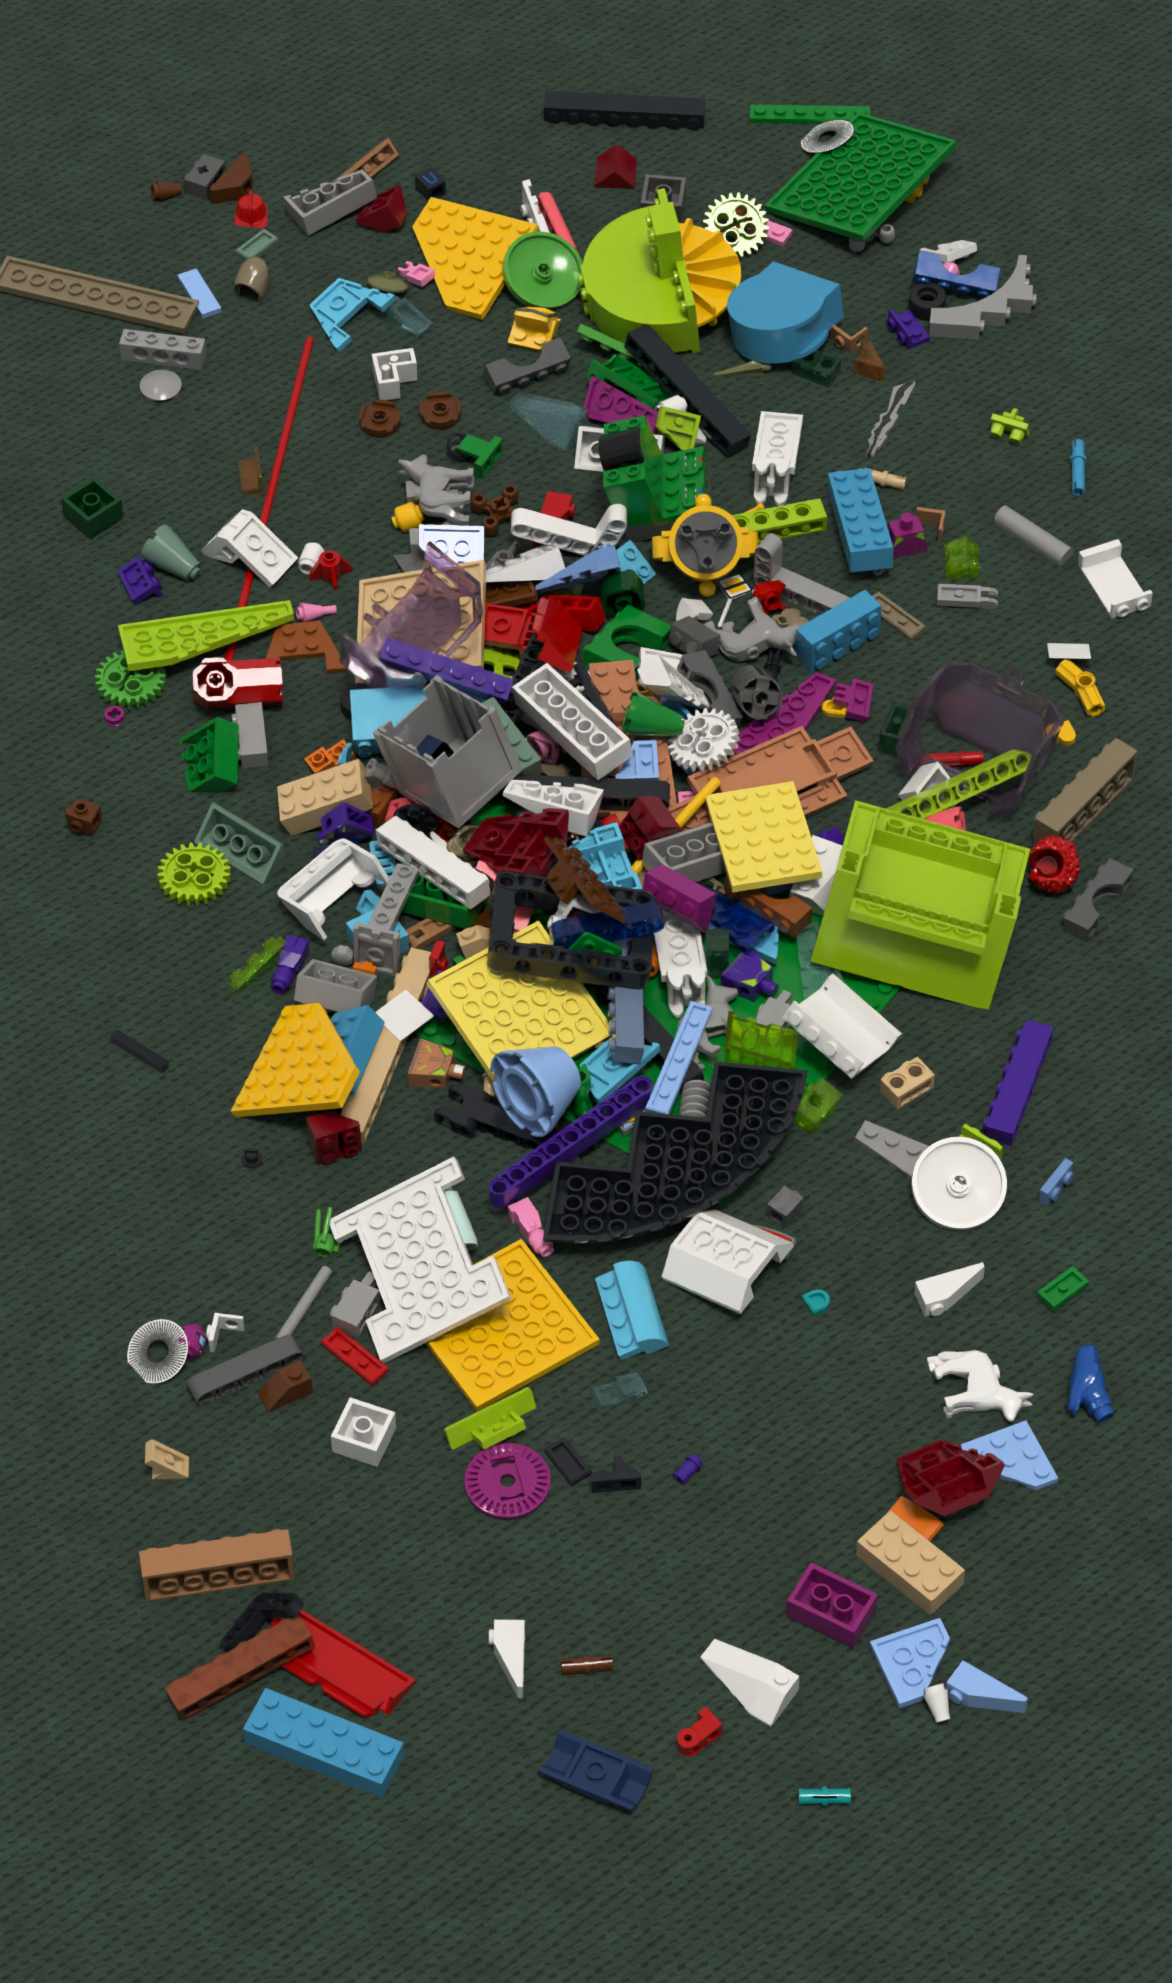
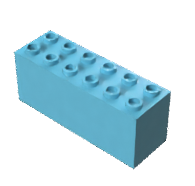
M426 686L350 690L354 754L362 758L379 753L383 756L373 732L379 726L382 727L388 720H391L394 727L426 698L423 691ZM465 693L480 703L485 701L482 698Z

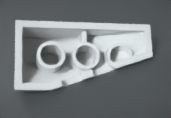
M544 544L520 554L521 558L505 561L504 567L495 566L486 570V582L546 580L563 570L565 565L559 548Z
M659 654L637 669L641 677L639 682L644 689H650L656 695L701 710L709 709L710 704L705 694Z
M511 780L505 788L503 796L535 814L543 813V809L547 808L568 810V832L587 836L595 823L604 790L584 784H574V787H562L561 783L553 782L552 786L541 785L538 781Z
M717 1639L712 1641L700 1657L715 1676L725 1684L730 1693L739 1700L744 1709L751 1716L770 1727L799 1691V1676L778 1663Z

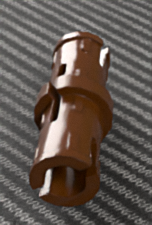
M583 1655V1657L561 1659L562 1675L573 1673L589 1675L590 1672L613 1671L612 1655L590 1657L589 1655Z

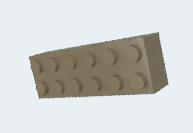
M1117 738L1110 744H1106L1097 757H1093L1088 766L1083 771L1080 770L1075 779L1070 784H1066L1056 798L1054 797L1050 800L1048 807L1044 811L1037 813L1034 819L1033 846L1040 839H1045V836L1051 835L1063 837V839L1065 838L1072 842L1135 778L1138 751Z

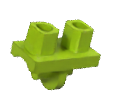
M1014 408L1011 413L1004 412L1003 416L992 414L990 433L992 437L1002 439L1004 431L1011 432L1009 442L1020 445L1024 437L1028 438L1030 431H1028L1029 424L1023 423L1025 418L1018 416L1019 410Z

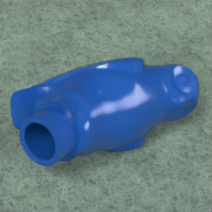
M1094 1345L1082 1346L1077 1350L1070 1376L1067 1410L1071 1411L1074 1417L1078 1412L1079 1406L1083 1405L1087 1409L1088 1415L1094 1416L1097 1423H1101L1112 1418L1115 1413L1111 1408L1112 1401L1105 1389V1378L1099 1365L1101 1360L1098 1350Z

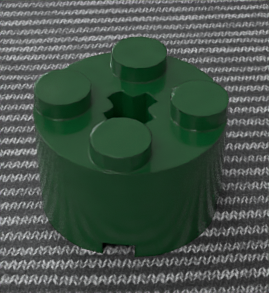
M634 570L619 571L605 575L602 578L600 587L602 607L608 617L610 615L615 617L618 611H622L627 605L640 611L645 608L644 584Z

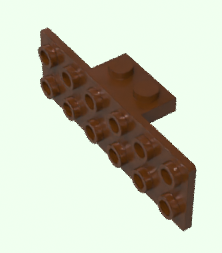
M546 835L544 840L559 861L550 869L545 879L558 898L568 904L578 890H580L591 906L625 923L627 919L622 913L623 909L614 902L615 898L606 891V885L598 880L599 875L590 869L591 864L582 858L583 853L574 846L571 848L567 847L557 837L552 839Z

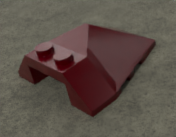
M547 808L543 809V813L531 814L528 811L523 813L524 816L512 817L509 814L485 818L464 846L463 851L501 872L544 877L557 859L544 838L546 835L552 839L557 837L567 845L569 812L565 809Z
M938 1440L897 1458L906 1496L916 1504L943 1516L954 1515L959 1510L968 1506H975L981 1500L988 1498L1005 1467L1004 1462L994 1454L986 1453L985 1456L980 1455L977 1449L973 1448L969 1451L962 1450L961 1445L944 1440Z

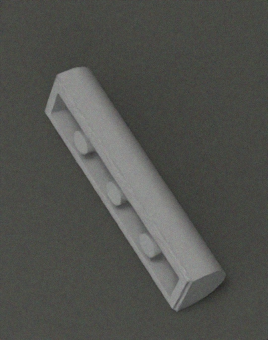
M1008 506L1001 507L994 518L996 526L1058 566L1064 564L1074 555L1073 548Z

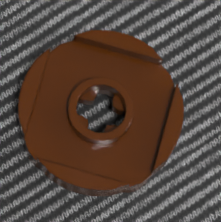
M446 392L429 394L424 402L421 401L419 405L420 418L429 428L454 426L461 417V403L459 399L456 398L455 400Z
M375 400L372 401V405L367 407L364 405L359 411L361 430L372 436H391L401 424V413L395 408V404L390 401Z

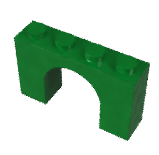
M627 605L622 611H618L615 619L612 622H608L601 633L596 634L590 644L584 647L582 651V656H584L582 665L589 669V664L633 660L635 677L637 678L639 675L637 669L640 668L641 659L619 649L614 644L634 642L649 649L663 651L669 643L671 625Z

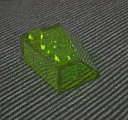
M728 1011L725 1062L796 1069L798 1031L772 1023L767 1026L756 1023L757 1019L748 1016L747 1020L736 1017L735 1012Z

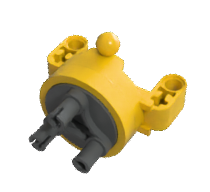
M699 494L695 498L696 507L685 511L679 516L671 531H661L662 536L652 537V560L673 561L681 573L694 581L701 582L699 592L702 596L711 597L716 592V586L712 581L719 580L730 573L740 558L755 556V549L758 546V532H748V527H740L734 517L727 511L711 506L712 500L709 495Z

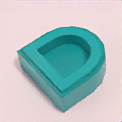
M816 1289L802 1295V1300L813 1317L826 1311L830 1306V1297L823 1290Z

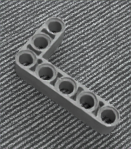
M767 534L755 549L754 582L756 585L761 582L780 580L786 584L780 594L785 597L784 599L795 604L799 603L804 608L821 614L850 598L783 568V543L777 535Z

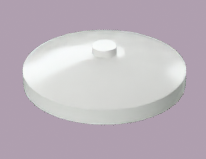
M950 1137L937 1141L920 1155L913 1170L911 1187L916 1205L927 1219L943 1228L968 1230L987 1223L996 1215L1006 1195L1007 1178L1002 1162L988 1146L971 1138Z

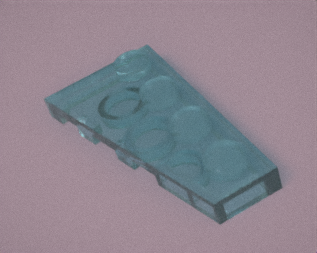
M818 922L809 924L796 936L803 1000L818 991L831 974H834L845 983L839 969L811 962L820 929Z

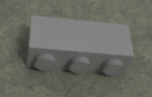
M262 702L235 705L236 714H232V722L239 725L238 744L240 747H238V761H241L242 768L268 766Z

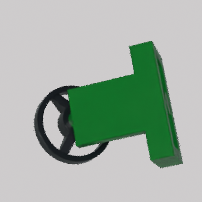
M455 433L447 441V450L450 456L459 462L468 461L472 457L478 458L474 463L475 477L483 479L503 453L502 438L494 436L491 442H487L469 434ZM460 436V440L451 448L452 438ZM457 450L459 453H465L468 458H460L453 451Z

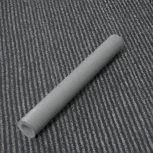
M322 1266L275 1339L284 1335H292L331 1276L332 1270L330 1268Z

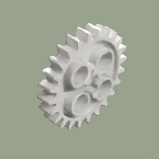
M705 708L701 714L696 710L695 716L688 713V719L685 720L683 732L667 740L670 745L668 749L671 757L678 766L682 765L684 770L690 767L692 772L698 767L703 772L705 767H708L711 771L714 764L720 767L719 761L727 762L726 756L734 755L732 749L738 748L736 742L740 741L738 736L740 732L735 720H732L729 714L725 715L723 710L717 714L715 708L708 713L707 708Z

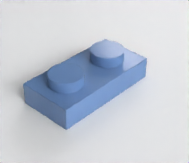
M1065 1158L1040 1189L1039 1203L1048 1206L1051 1201L1055 1202L1061 1194L1063 1185L1068 1186L1074 1177L1072 1161Z

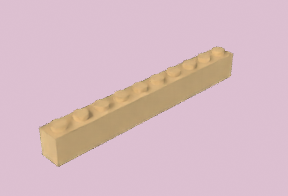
M411 947L408 956L404 955L401 964L402 970L395 976V987L393 991H389L387 1003L404 990H407L422 1003L429 989L426 983L430 979L429 956L431 952ZM384 1025L355 1094L349 1095L341 1108L342 1116L359 1121L362 1145L366 1141L409 1037L408 1035L400 1041Z

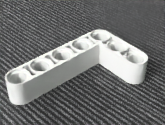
M622 504L610 505L596 529L524 508H517L511 514V533L514 536L584 556L594 550H598V547L601 545L610 544L611 547L616 546L627 528V509Z

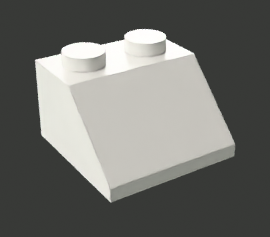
M939 762L920 766L898 796L903 801L950 779V776ZM943 792L939 795V801H942L944 798ZM924 801L920 803V811L923 810L925 806ZM956 804L953 805V806H951V807H948V808H946V809H944V810L953 808V807L956 806Z

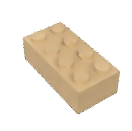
M359 759L277 786L280 822L289 834L296 835L320 827L321 818L343 802L361 811L373 809L370 778L365 777V766Z
M891 1510L857 1541L856 1556L929 1615L933 1614L964 1584L965 1569Z

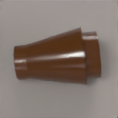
M156 181L151 184L153 200L158 199V201H162L182 194L180 183Z

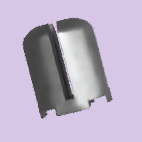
M748 665L739 669L733 675L731 682L734 685L730 686V693L733 700L749 717L758 720L767 719V716L780 709L783 702V692L776 680L763 667L756 666L754 668L752 665Z

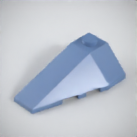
M610 544L599 546L598 550L592 551L536 585L537 594L602 580L605 575L621 571L616 547H611Z

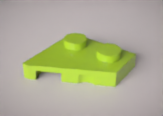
M660 406L655 427L681 451L692 449L695 446L701 416Z

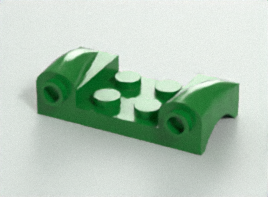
M614 354L603 364H600L595 359L591 361L587 373L589 383L591 375L606 383L612 382L613 385L625 389L629 395L637 397L636 400L653 409L655 406H658L659 402L671 398L650 374L618 354Z

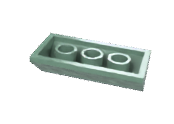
M212 802L194 842L196 844L201 842L203 848L210 844L211 851L218 848L219 854L224 853L225 859L229 860L230 865L264 885L285 864L284 844L215 802Z

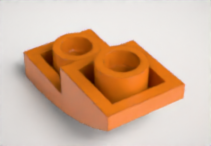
M343 739L328 750L321 747L304 759L314 773L338 766L339 755L347 743ZM353 751L351 754V761L356 759V756Z
M903 1496L890 1509L928 1541H931L943 1527V1523L939 1519Z

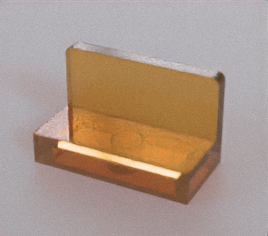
M254 447V458L238 460L242 495L263 493L258 447Z

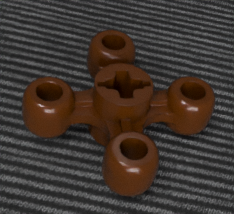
M511 484L504 486L502 496L493 498L491 502L487 500L485 495L480 493L474 494L471 497L470 505L473 512L479 514L486 511L490 514L482 522L486 536H495L499 531V523H505L511 519L514 509L510 505L515 504L519 498L516 486Z

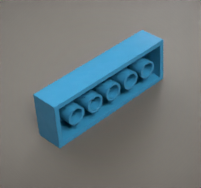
M870 468L828 473L829 499L850 573L893 568V544Z
M267 1688L264 1689L243 1728L244 1743L381 1798L385 1795L405 1757L403 1742Z

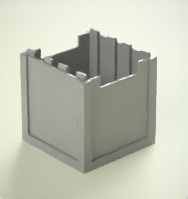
M436 675L430 680L431 683L423 689L426 698L394 727L391 720H388L382 727L379 726L373 732V735L400 794L419 805L429 808L432 813L460 828L516 777L522 769L497 710L492 706L487 707L445 683L441 677ZM429 734L446 742L454 754L448 758L446 753L443 752L434 760L432 756L425 753L423 758L420 756L417 747Z

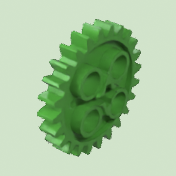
M123 650L121 655L114 652L113 659L106 657V663L100 662V668L96 669L95 685L96 691L99 692V697H104L105 703L111 701V706H115L118 703L119 707L123 708L124 705H127L128 710H131L132 705L140 709L141 703L148 706V700L155 702V695L161 696V690H165V683H167L166 672L163 667L128 671Z

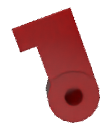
M707 1707L698 1712V1721L690 1728H684L677 1735L678 1751L684 1756L697 1754L723 1734V1724Z

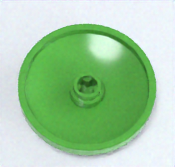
M537 231L520 236L510 245L503 259L502 272L509 291L521 303L528 307L554 310L569 304L579 293L582 286L579 285L578 274L581 273L580 265L583 262L576 249L564 238L553 233Z

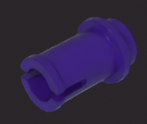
M694 1454L686 1456L685 1462L672 1474L674 1480L681 1485H685L696 1471L699 1472L701 1470L703 1462Z

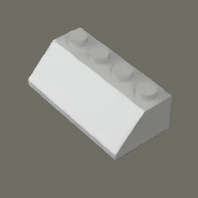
M579 426L574 469L599 472L616 469L604 443V428ZM653 434L663 455L665 435Z

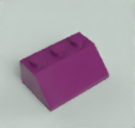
M663 864L645 873L643 890L653 894L655 906L703 933L708 932L716 893Z

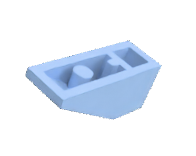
M963 1660L946 1683L948 1698L956 1704L962 1703L968 1707L1024 1713L1027 1709L1028 1697Z

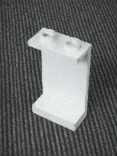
M1119 539L1079 551L1078 566L1112 619L1125 617L1137 610H1146L1151 606L1152 591H1142L1121 558L1122 544Z

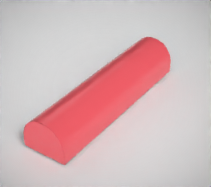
M548 192L539 193V214H543L549 233L564 238L578 252L552 194Z

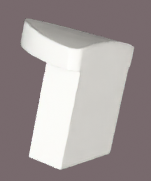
M682 598L677 609L676 621L687 616L695 620H709L713 613L702 600Z

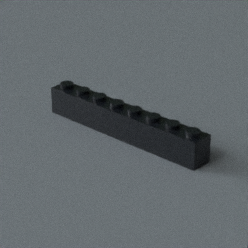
M546 91L544 121L553 123L570 122L573 124L590 123L593 125L610 124L613 126L630 125L633 127L650 126L704 129L706 99L559 91Z
M642 325L628 332L624 347L670 397L679 395L685 399L687 403L686 412L701 416L699 428L727 458L748 447L751 438L749 431L716 398L710 389L702 383L696 374L688 368L683 360L674 353L670 346L660 338L655 330L648 325Z

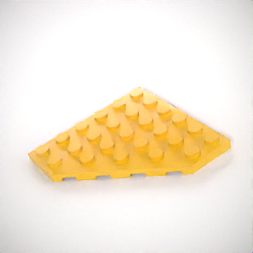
M433 197L429 199L412 226L429 268L435 270L434 280L446 309L481 320L485 318L506 284L502 265L508 248L520 236L539 231L538 225Z
M321 1003L284 1007L239 1096L235 1100L231 1109V1113L234 1116L245 1117L343 1107L360 1071Z

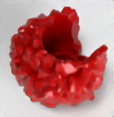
M1051 835L1045 836V839H1040L1030 849L1028 863L1033 869L1029 873V878L1038 890H1045L1048 893H1062V891L1067 890L1068 886L1073 887L1075 879L1078 878L1080 873L1079 867L1081 865L1078 859L1079 853L1076 852L1074 843L1069 842L1065 838L1063 839V837Z

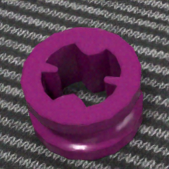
M111 706L105 710L104 715L107 725L117 727L124 723V710L121 707Z

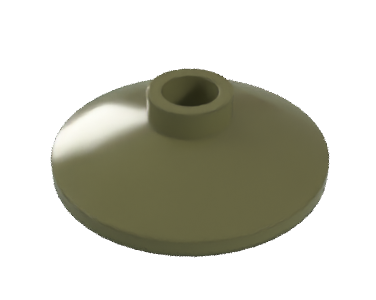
M384 271L383 274L373 275L367 279V283L370 286L382 291L399 293L405 292L408 289L407 283L395 277L396 274L390 271Z

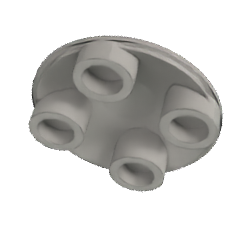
M169 370L149 372L140 382V390L148 401L174 399L178 397L182 387L180 377Z

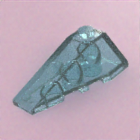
M518 392L507 404V407L522 421H525L535 433L537 432L547 444L564 452H567L577 440L579 426H589L588 410L572 402Z

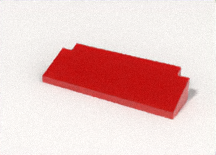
M549 596L548 600L541 598L531 630L537 634L536 639L544 643L538 659L571 673L583 626L558 600L555 602L551 596Z
M301 1610L298 1614L311 1633L315 1648L281 1667L309 1684L322 1686V1691L363 1717H373L378 1710L389 1716L415 1684L416 1679ZM283 1618L274 1620L270 1628L280 1623Z

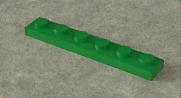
M750 105V123L822 124L834 120L849 122L858 112L870 115V106Z

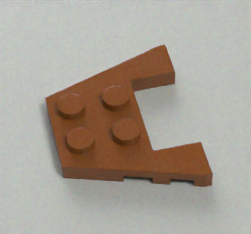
M321 621L288 623L276 626L266 659L280 658V661L325 657L327 674L347 672L346 664Z

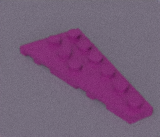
M818 672L814 673L801 683L796 691L783 697L779 710L777 709L773 714L767 716V719L752 720L748 727L738 734L740 741L736 742L738 748L732 749L733 756L800 726H803L805 731H807L822 708V704L835 688L836 679Z

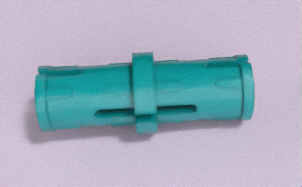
M822 1786V1789L799 1788L798 1790L799 1805L822 1804V1807H827L828 1804H851L850 1788L827 1789V1786ZM813 1796H836V1797H813Z

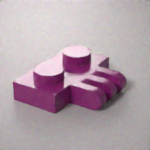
M852 678L850 686L837 683L835 685L833 704L846 708L845 717L866 723L869 717L874 684Z

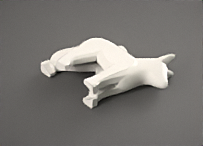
M977 1350L966 1352L945 1351L937 1356L927 1357L929 1370L934 1372L936 1379H941L944 1375L948 1374L968 1379L967 1392L944 1397L946 1407H943L946 1418H951L953 1414L963 1411L1000 1410L1007 1421L1013 1422L1021 1407L1032 1405L1026 1399L1032 1397L1033 1393L1016 1392L999 1384V1368L997 1364H992L986 1353Z

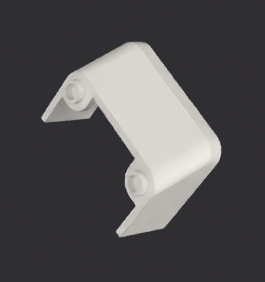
M339 839L281 886L278 890V896L308 931L325 940L327 936L321 928L325 922L323 910L353 885L368 887L376 879L387 884L389 877L375 855L347 839Z

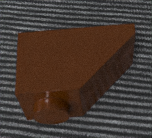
M301 1360L279 1369L258 1392V1395L268 1412L274 1411L313 1393L311 1377Z

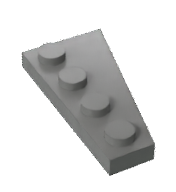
M866 1120L855 1137V1142L878 1158L880 1157L888 1162L894 1169L904 1173L910 1180H912L917 1160L929 1147Z

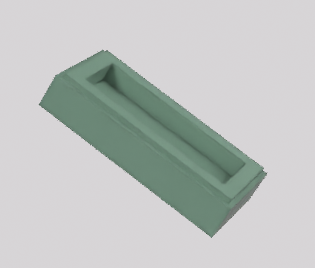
M263 229L235 250L236 255L243 260L250 257H260L279 243V238Z

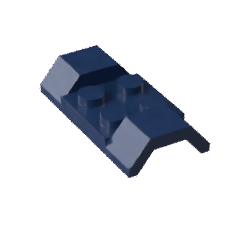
M560 1729L554 1749L546 1764L539 1768L538 1773L561 1782L564 1787L607 1805L611 1803L633 1812L637 1809L649 1786L653 1768Z

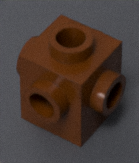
M76 798L72 806H68L65 813L68 829L93 836L102 821L100 806L90 801Z

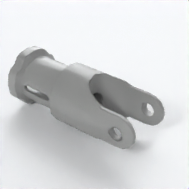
M374 758L370 759L365 769V777L376 778L382 784L398 790L388 766L378 763Z

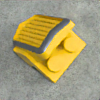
M518 308L514 313L515 320L508 339V345L540 352L543 343L549 342L556 337L561 319L557 318V313L546 308Z

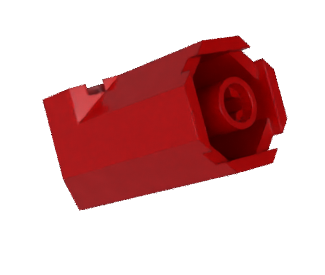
M223 657L205 658L201 665L193 671L194 702L206 709L235 708V705L258 702H262V706L283 705L280 658L226 661Z

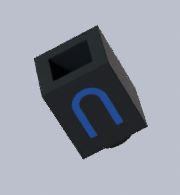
M432 167L415 175V189L427 201L431 197L439 198L446 194L445 180Z

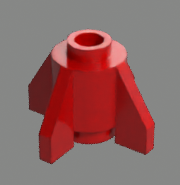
M325 551L320 554L318 561L309 572V579L312 581L322 577L326 581H331L335 591L338 590L337 578L341 574L352 572V567L337 552Z
M782 581L761 582L753 588L751 596L752 598H758L765 614L768 615V611L776 610L778 607L782 610L788 609L780 599V594L786 586Z

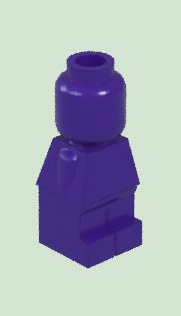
M292 935L287 936L280 950V957L277 963L278 968H276L271 978V988L274 992L282 994L290 988L294 977L302 969L305 959L309 954L308 940Z

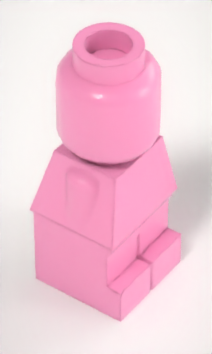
M526 1197L509 1205L508 1217L512 1224L516 1222L520 1233L529 1242L533 1251L542 1257L551 1255L554 1251L553 1242H543L544 1230L542 1229L540 1217L529 1198Z

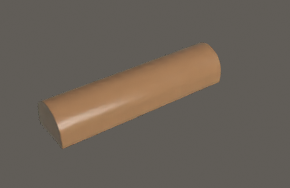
M387 138L339 177L363 169L371 178L399 156L390 139Z

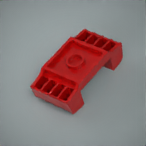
M485 603L484 645L519 650L521 659L533 634L531 630L537 614L532 613L528 609Z

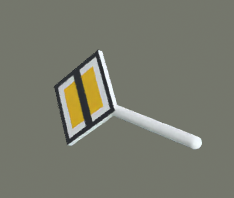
M741 573L716 581L728 598L718 623L719 628L722 627L732 600L753 590Z

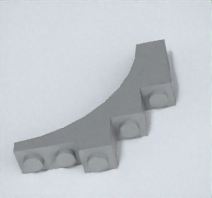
M1027 255L1018 256L1017 266L1012 276L992 295L964 306L931 308L929 336L979 340V333H984V325L1005 327V320H1010V312L1031 313V307H1036L1037 294H1033V285H1029V279H1025L1026 276L1030 277L1031 264H1026Z

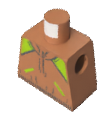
M420 1039L408 1071L409 1086L446 1089L450 1077L463 1080L466 1067L455 1064L453 1050Z

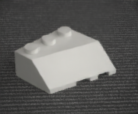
M813 835L812 841L822 869V878L793 883L789 898L796 896L812 907V913L823 916L842 845Z

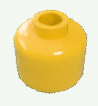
M413 502L396 507L394 509L395 516L391 517L395 528H400L404 533L409 532L411 528H419V525H422V521L425 520L419 504L415 505Z

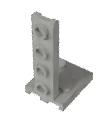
M397 863L368 924L356 922L353 928L354 963L373 962V966H377V972L396 976L399 973L400 933L392 930L418 878L419 868Z

